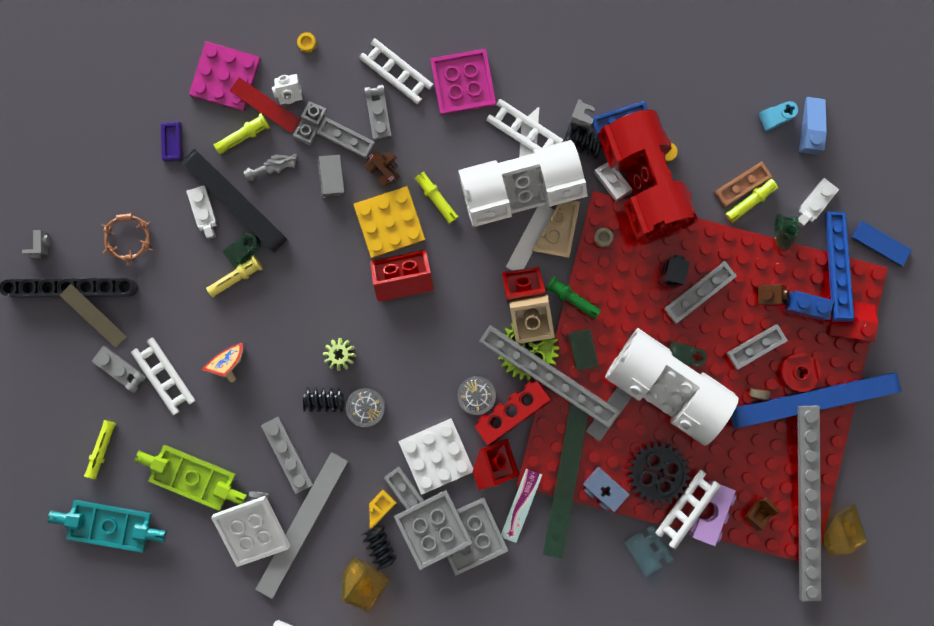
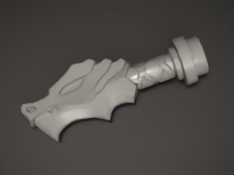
M276 154L263 163L264 166L254 170L250 169V167L247 168L246 171H243L247 182L255 181L257 176L266 172L271 175L273 172L279 174L286 167H293L295 169L296 161H298L297 154L292 156Z

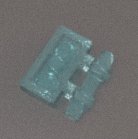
M653 526L646 529L650 535L647 538L640 532L624 542L646 577L662 567L659 562L660 558L664 557L667 563L674 560L670 554L671 550L668 546H665L661 537L655 533L656 530ZM654 542L659 551L654 553L649 544Z

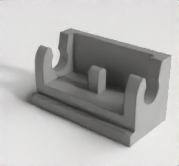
M578 99L569 125L572 123L575 129L580 126V131L587 129L588 133L594 119L585 114L584 111L590 110L594 112L595 109L593 106L585 104L582 100Z
M340 155L319 156L317 162L322 198L340 196L344 193Z

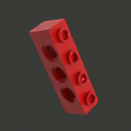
M532 380L524 386L525 390L520 393H513L508 397L509 401L504 405L502 403L498 404L492 409L494 411L489 416L485 414L477 420L478 424L474 427L487 445H492L553 401L539 381L534 382ZM527 395H531L533 398V402L529 406L524 404V397ZM512 406H515L517 409V414L514 417H510L508 414V410ZM498 417L501 420V426L496 429L493 426V420Z

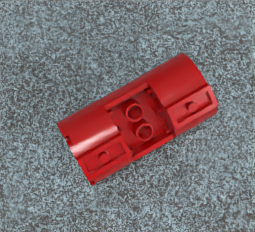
M637 111L623 116L609 125L603 126L598 133V137L610 169L615 168L617 171H624L632 188L633 196L623 205L636 240H658L673 235L681 227L686 229L696 223L698 218L692 204L690 191L683 181L672 180V173L666 165L665 155L672 147L657 111Z

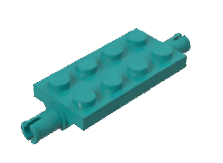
M74 500L72 509L67 514L50 511L48 517H51V519H47L48 523L64 525L67 528V540L142 553L145 552L147 540L164 543L166 540L164 535H167L166 530L150 528L152 513L81 500Z

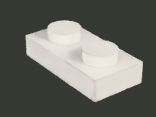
M608 162L595 169L594 174L616 202L632 193V188L615 168L610 169Z

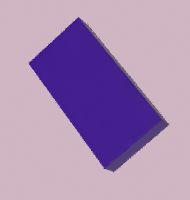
M180 122L161 123L163 161H182V128Z

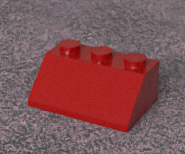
M426 250L370 261L373 286L378 302L434 291Z

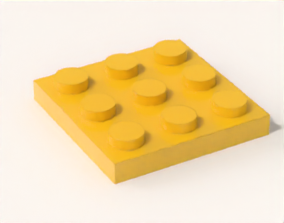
M408 186L353 204L371 258L426 241Z

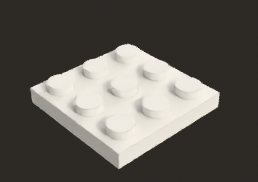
M452 418L398 441L421 495L473 472V466Z
M266 496L215 513L211 517L236 567L290 548V543Z

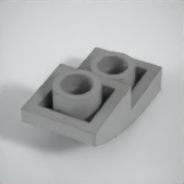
M309 101L301 115V121L293 134V139L311 146L326 113V108Z

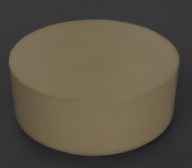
M600 228L594 234V242L601 248L608 247L613 242V233L608 228Z
M751 388L750 397L768 400L771 392Z

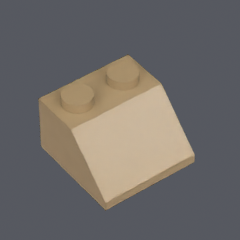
M548 294L510 300L511 317L515 339L518 344L555 338Z

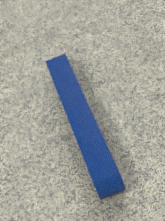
M894 372L738 406L730 418L733 428H740L798 415L797 406L817 405L822 410L899 393L902 390L898 373Z

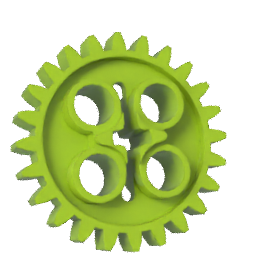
M511 323L512 330L505 328L508 333L506 336L514 340L515 333L513 323ZM551 338L544 339L537 345L533 341L529 342V346L533 349L530 352L535 355L541 354L545 362L556 365L553 358H559L555 351L560 350V348L554 345L559 341L558 339ZM527 342L522 343L521 346L527 349ZM498 357L499 360L505 361L501 365L503 368L508 366L506 370L508 374L514 371L512 377L516 378L520 374V380L523 381L525 376H527L528 381H531L532 377L503 357Z

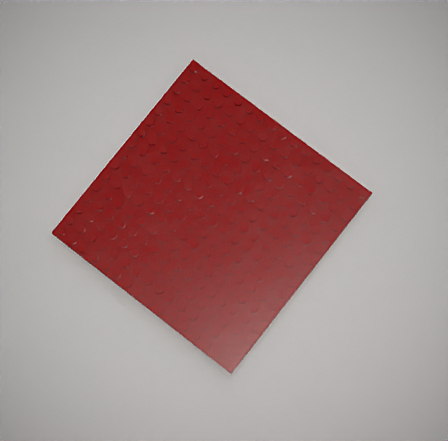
M592 191L568 285L573 292L601 309V311L594 320L564 299L554 338L559 341L554 345L560 348V350L555 351L559 358H553L556 365L550 364L551 366L607 402L617 386L605 378L606 373L628 339L639 328L670 349L673 357L699 374L704 372L735 393L739 398L736 407L765 401L750 397L751 388L771 392L768 400L801 393L788 389L783 383L780 374L782 362L789 356L797 353L808 354L820 364L821 378L812 390L862 379L870 343L830 336L832 311L829 320L821 321L786 312V305H758V285L782 284L787 286L789 293L799 291L831 300L828 252L700 218L686 229L681 227L680 230L668 237L653 241H646L645 239L636 240L623 205L627 199L622 198L616 202L611 195ZM600 228H608L613 233V242L608 247L601 248L594 242V234ZM673 255L683 256L685 260L690 261L685 285L678 288L659 284L663 261L673 257ZM850 258L853 301L875 305L877 314L888 268ZM726 261L737 277L675 324L664 308L718 265ZM778 324L788 341L736 370L726 353ZM799 367L796 374L803 378L802 375L805 374V370H801V367ZM542 384L553 401L534 414L516 487L520 486L525 470L529 469L542 474L536 492L605 510L599 505L601 500L596 496L594 498L590 497L584 491L586 487L583 485L592 472L599 467L630 494L614 513L661 525L678 500L672 497V503L670 504L665 500V505L663 506L659 500L657 505H653L652 499L649 503L645 502L646 496L642 499L638 498L640 492L633 493V489L636 486H629L633 479L627 478V475L632 474V471H629L627 467L633 466L629 460L636 459L633 453L640 454L639 447L645 450L646 443L653 447V441L657 442L658 446H660L662 441L665 442V448L668 444H672V451L675 448H679L678 455L685 454L682 461H689L685 468L691 469L690 472L686 473L687 476L691 477V479L685 480V483L688 485L701 469L706 473L703 479L707 483L709 480L716 481L720 485L736 490V500L732 506L730 505L728 510L729 519L726 524H723L720 541L799 562L798 415L740 428H733L730 418L714 440L704 446L671 424L670 415L664 413L645 398L638 401L632 397L601 441H598L586 432L594 418ZM856 402L820 410L821 545ZM652 455L649 458L650 465L657 464V456ZM670 463L667 471L673 473L676 470V466L674 463ZM646 465L643 466V469L656 474L657 477L661 476L670 481L675 480L660 470L657 471ZM649 473L643 474L641 478L644 484L650 481ZM663 481L660 484V490L666 491L668 483ZM698 485L692 495L700 501L704 496L705 490ZM602 487L600 489L602 494H608L607 488ZM766 497L780 511L770 518L763 530L757 531L744 517L755 501ZM687 501L681 511L689 517L695 507ZM711 502L708 503L698 518L709 519L712 517L714 506ZM676 517L669 527L680 530L684 523Z

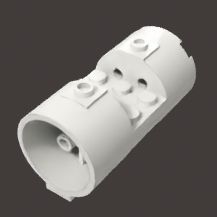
M572 140L533 150L531 155L497 163L494 160L458 170L467 210L474 227L512 217L513 213L542 205L547 207L588 197L581 162Z
M637 328L624 345L618 357L613 361L605 378L639 401L645 398L664 413L670 415L671 424L702 445H708L721 432L732 416L738 403V396L704 372L699 374L673 357L670 349Z

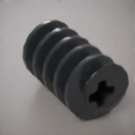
M573 124L569 125L563 142L572 140L576 149L580 147V153L587 150V156H590L594 152L595 159L602 148L599 137L594 138L595 133L593 131L588 136L587 129L580 133V126L573 130Z
M307 387L303 397V411L305 412L308 406L310 412H313L315 407L317 412H321L322 407L325 412H328L330 407L333 412H336L338 407L340 412H343L344 394L341 393L340 388L337 389L336 393L333 392L332 388L329 389L328 393H326L325 388H322L321 392L318 393L316 387L313 393H310V389Z
M384 526L375 527L361 534L367 535L363 543L370 542L366 550L373 549L369 556H376V559L372 562L373 564H379L375 569L376 571L392 565L397 559L396 555H390L394 549L387 548L391 542L384 541L388 535L386 533L381 534Z

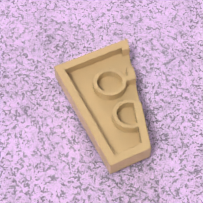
M569 201L557 205L532 252L569 259L580 202Z

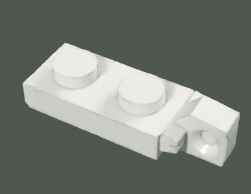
M823 178L800 206L798 212L801 215L795 223L802 227L808 221L813 222L817 219L839 189Z
M203 185L187 190L197 227H199L200 231L204 230L206 238H215L216 235L213 227L217 226V219L207 187Z

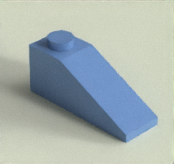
M806 97L798 153L818 155L825 150L827 134L826 100Z

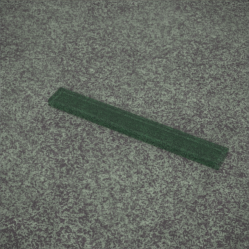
M572 403L569 405L543 555L563 558L588 414Z

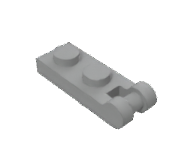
M378 85V88L366 87L365 95L373 141L392 138L384 86ZM379 95L380 100H372V96Z
M103 346L92 360L94 364L133 393L138 390L137 386L140 382H144L147 378L106 346ZM131 375L135 377L132 382L128 380Z

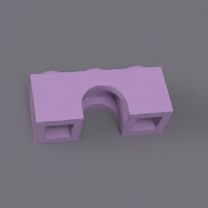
M721 485L710 500L714 506L712 517L709 519L698 518L693 524L689 535L713 546L717 542L719 543L722 538L721 529L723 524H726L729 519L728 510L730 505L732 506L736 500V490Z

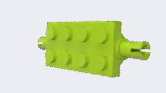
M163 445L158 456L154 457L139 450L136 455L138 458L135 457L134 462L150 468L151 476L148 482L218 511L222 510L226 500L241 505L245 503L244 499L247 498V494L232 489V483L236 476L235 473L167 445Z

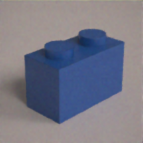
M793 291L790 292V298L787 301L785 311L821 321L829 320L834 300Z

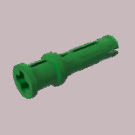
M556 276L552 278L545 289L557 295L559 300L565 299L594 320L601 311V309L573 292L569 285L566 286L558 281Z

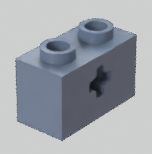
M599 467L583 483L586 487L584 491L592 498L594 496L601 500L599 505L606 511L611 509L615 512L630 495ZM602 487L607 488V495L602 494V490H600Z

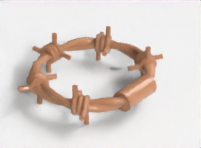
M132 213L116 215V218L110 221L107 226L101 224L104 227V245L106 248L102 253L107 252L116 258L127 261V266H129L130 261L132 262L142 255L147 249L153 250L149 248L151 244L148 225L152 222L147 223L133 216ZM135 219L139 223L136 228L141 227L144 229L146 240L145 242L139 241L143 244L137 254L132 255L131 250H129L130 255L119 256L114 252L118 247L116 246L113 249L107 239L108 234L114 235L111 230L116 221L125 222Z

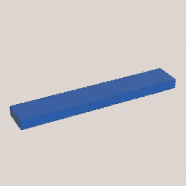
M827 211L825 213L830 294L831 300H834L832 321L852 322L854 321L846 212Z

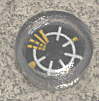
M472 376L464 380L459 386L457 399L464 411L473 415H481L493 407L496 400V391L488 379L481 376Z
M370 388L358 389L347 399L346 414L349 420L357 426H373L384 416L385 401L376 390Z

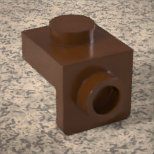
M782 284L758 285V305H787V301L790 298L787 286Z
M765 497L755 501L744 519L757 531H761L770 518L778 514L780 510L771 500Z

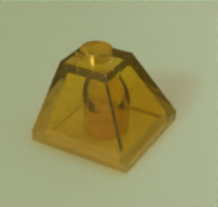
M852 504L838 513L826 531L824 545L828 550L829 556L851 554L867 542L856 505Z
M353 557L342 574L341 600L344 603L369 612L390 582V579L380 571H376L367 562Z

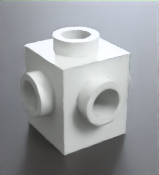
M297 74L290 76L282 75L275 79V86L272 87L274 97L279 99L280 105L292 104L295 101L302 100V90Z

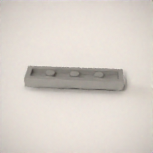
M724 261L667 305L664 310L672 321L677 324L737 277V275Z
M278 416L262 424L261 427L295 494L311 487L313 482L280 417Z

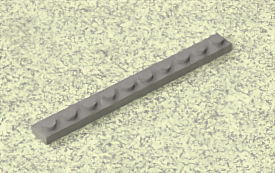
M797 406L799 599L801 601H821L820 406Z

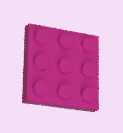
M205 41L189 95L244 112L247 103L230 92V89L239 77L253 86L261 58Z
M486 49L430 58L440 115L496 105Z

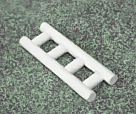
M374 38L371 45L375 48L368 56L362 53L359 59L418 105L422 101L418 94L424 87L431 90L434 84ZM380 53L389 58L383 68L374 61ZM395 64L404 70L398 79L389 73ZM410 75L419 82L413 90H410L403 84Z
M499 99L496 104L501 108L495 117L489 115L486 119L487 122L532 151L541 148L533 142L538 133L548 138L543 147L554 145V143H562L563 141L562 138L502 99ZM507 112L517 118L511 128L501 122ZM522 123L532 128L527 138L517 132Z
M150 338L147 341L150 347L141 353L136 348L131 351V354L174 416L180 412L177 408L178 405L184 401H187L190 405L196 400L155 339ZM155 353L160 363L150 368L145 359ZM165 369L171 378L161 384L156 374ZM176 384L182 394L172 400L166 390Z
M701 469L693 478L689 487L684 491L685 494L681 495L655 532L660 537L666 533L673 540L669 545L674 549L678 547L721 486L716 481L712 485L707 483L703 479L706 473ZM698 485L706 491L700 501L692 495ZM687 501L695 507L689 517L681 511ZM676 517L684 523L678 533L669 527Z

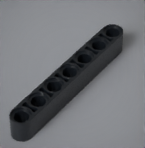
M193 149L181 161L198 180L274 253L288 240L197 150Z
M127 278L6 279L0 283V293L13 298L61 297L60 294L71 283L84 297H130L137 293L138 285L135 281ZM90 283L91 290L86 292L85 287ZM107 283H110V290L108 292H105V285ZM126 283H129L130 289L125 292L123 287ZM13 284L14 290L10 293L9 287ZM33 284V291L29 293L28 287ZM49 284H52L53 289L48 293L47 287Z

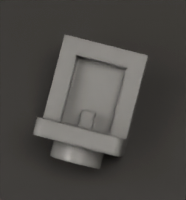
M33 230V249L22 250V254L29 255L31 259H40L41 255H48V246H50L51 242L48 232Z

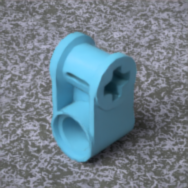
M788 101L758 113L765 132L792 120L798 113V106L794 102Z

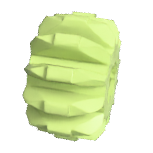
M339 338L338 345L335 340H331L333 347L325 346L330 351L329 353L323 352L324 356H329L324 362L329 363L332 361L330 364L331 369L337 364V371H341L342 365L345 369L349 368L346 362L354 364V361L349 358L356 357L355 353H350L355 347L350 346L347 348L350 341L346 340L343 344L342 338ZM340 349H342V354L344 355V357L339 358L338 360L336 359L337 354L335 353L336 351H340Z

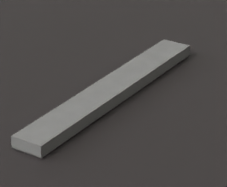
M489 325L479 340L480 343L606 427L610 428L619 415V410L493 326Z
M333 452L330 453L286 533L290 548L274 555L255 590L271 599L274 598L345 469L348 460Z

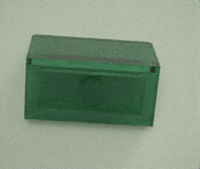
M586 329L568 333L576 371L597 367L599 364L591 330Z

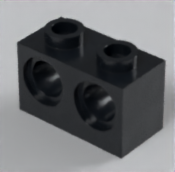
M673 255V257L663 261L659 284L676 288L685 285L690 261L685 260V257L680 255Z

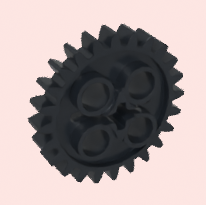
M653 441V447L646 443L645 450L639 447L640 454L633 453L636 459L629 460L633 466L627 467L629 471H632V474L627 475V478L633 479L629 486H636L633 489V493L640 492L638 495L640 499L646 496V503H649L652 499L653 505H657L658 500L663 506L665 505V500L671 504L672 497L679 500L678 493L685 494L682 487H689L685 480L691 479V477L686 475L691 469L685 468L689 461H682L685 454L678 455L679 448H675L672 451V444H668L665 448V442L662 441L660 446H658L657 442ZM652 455H656L658 462L656 465L651 466L649 458ZM670 463H674L676 466V470L673 473L667 471ZM646 465L657 471L660 470L675 480L670 481L661 476L657 477L656 474L643 469V466ZM649 473L650 481L644 484L641 478L643 474ZM663 481L668 483L666 491L660 490V484Z

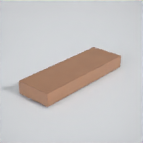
M761 161L713 193L723 208H725L773 176L763 161Z

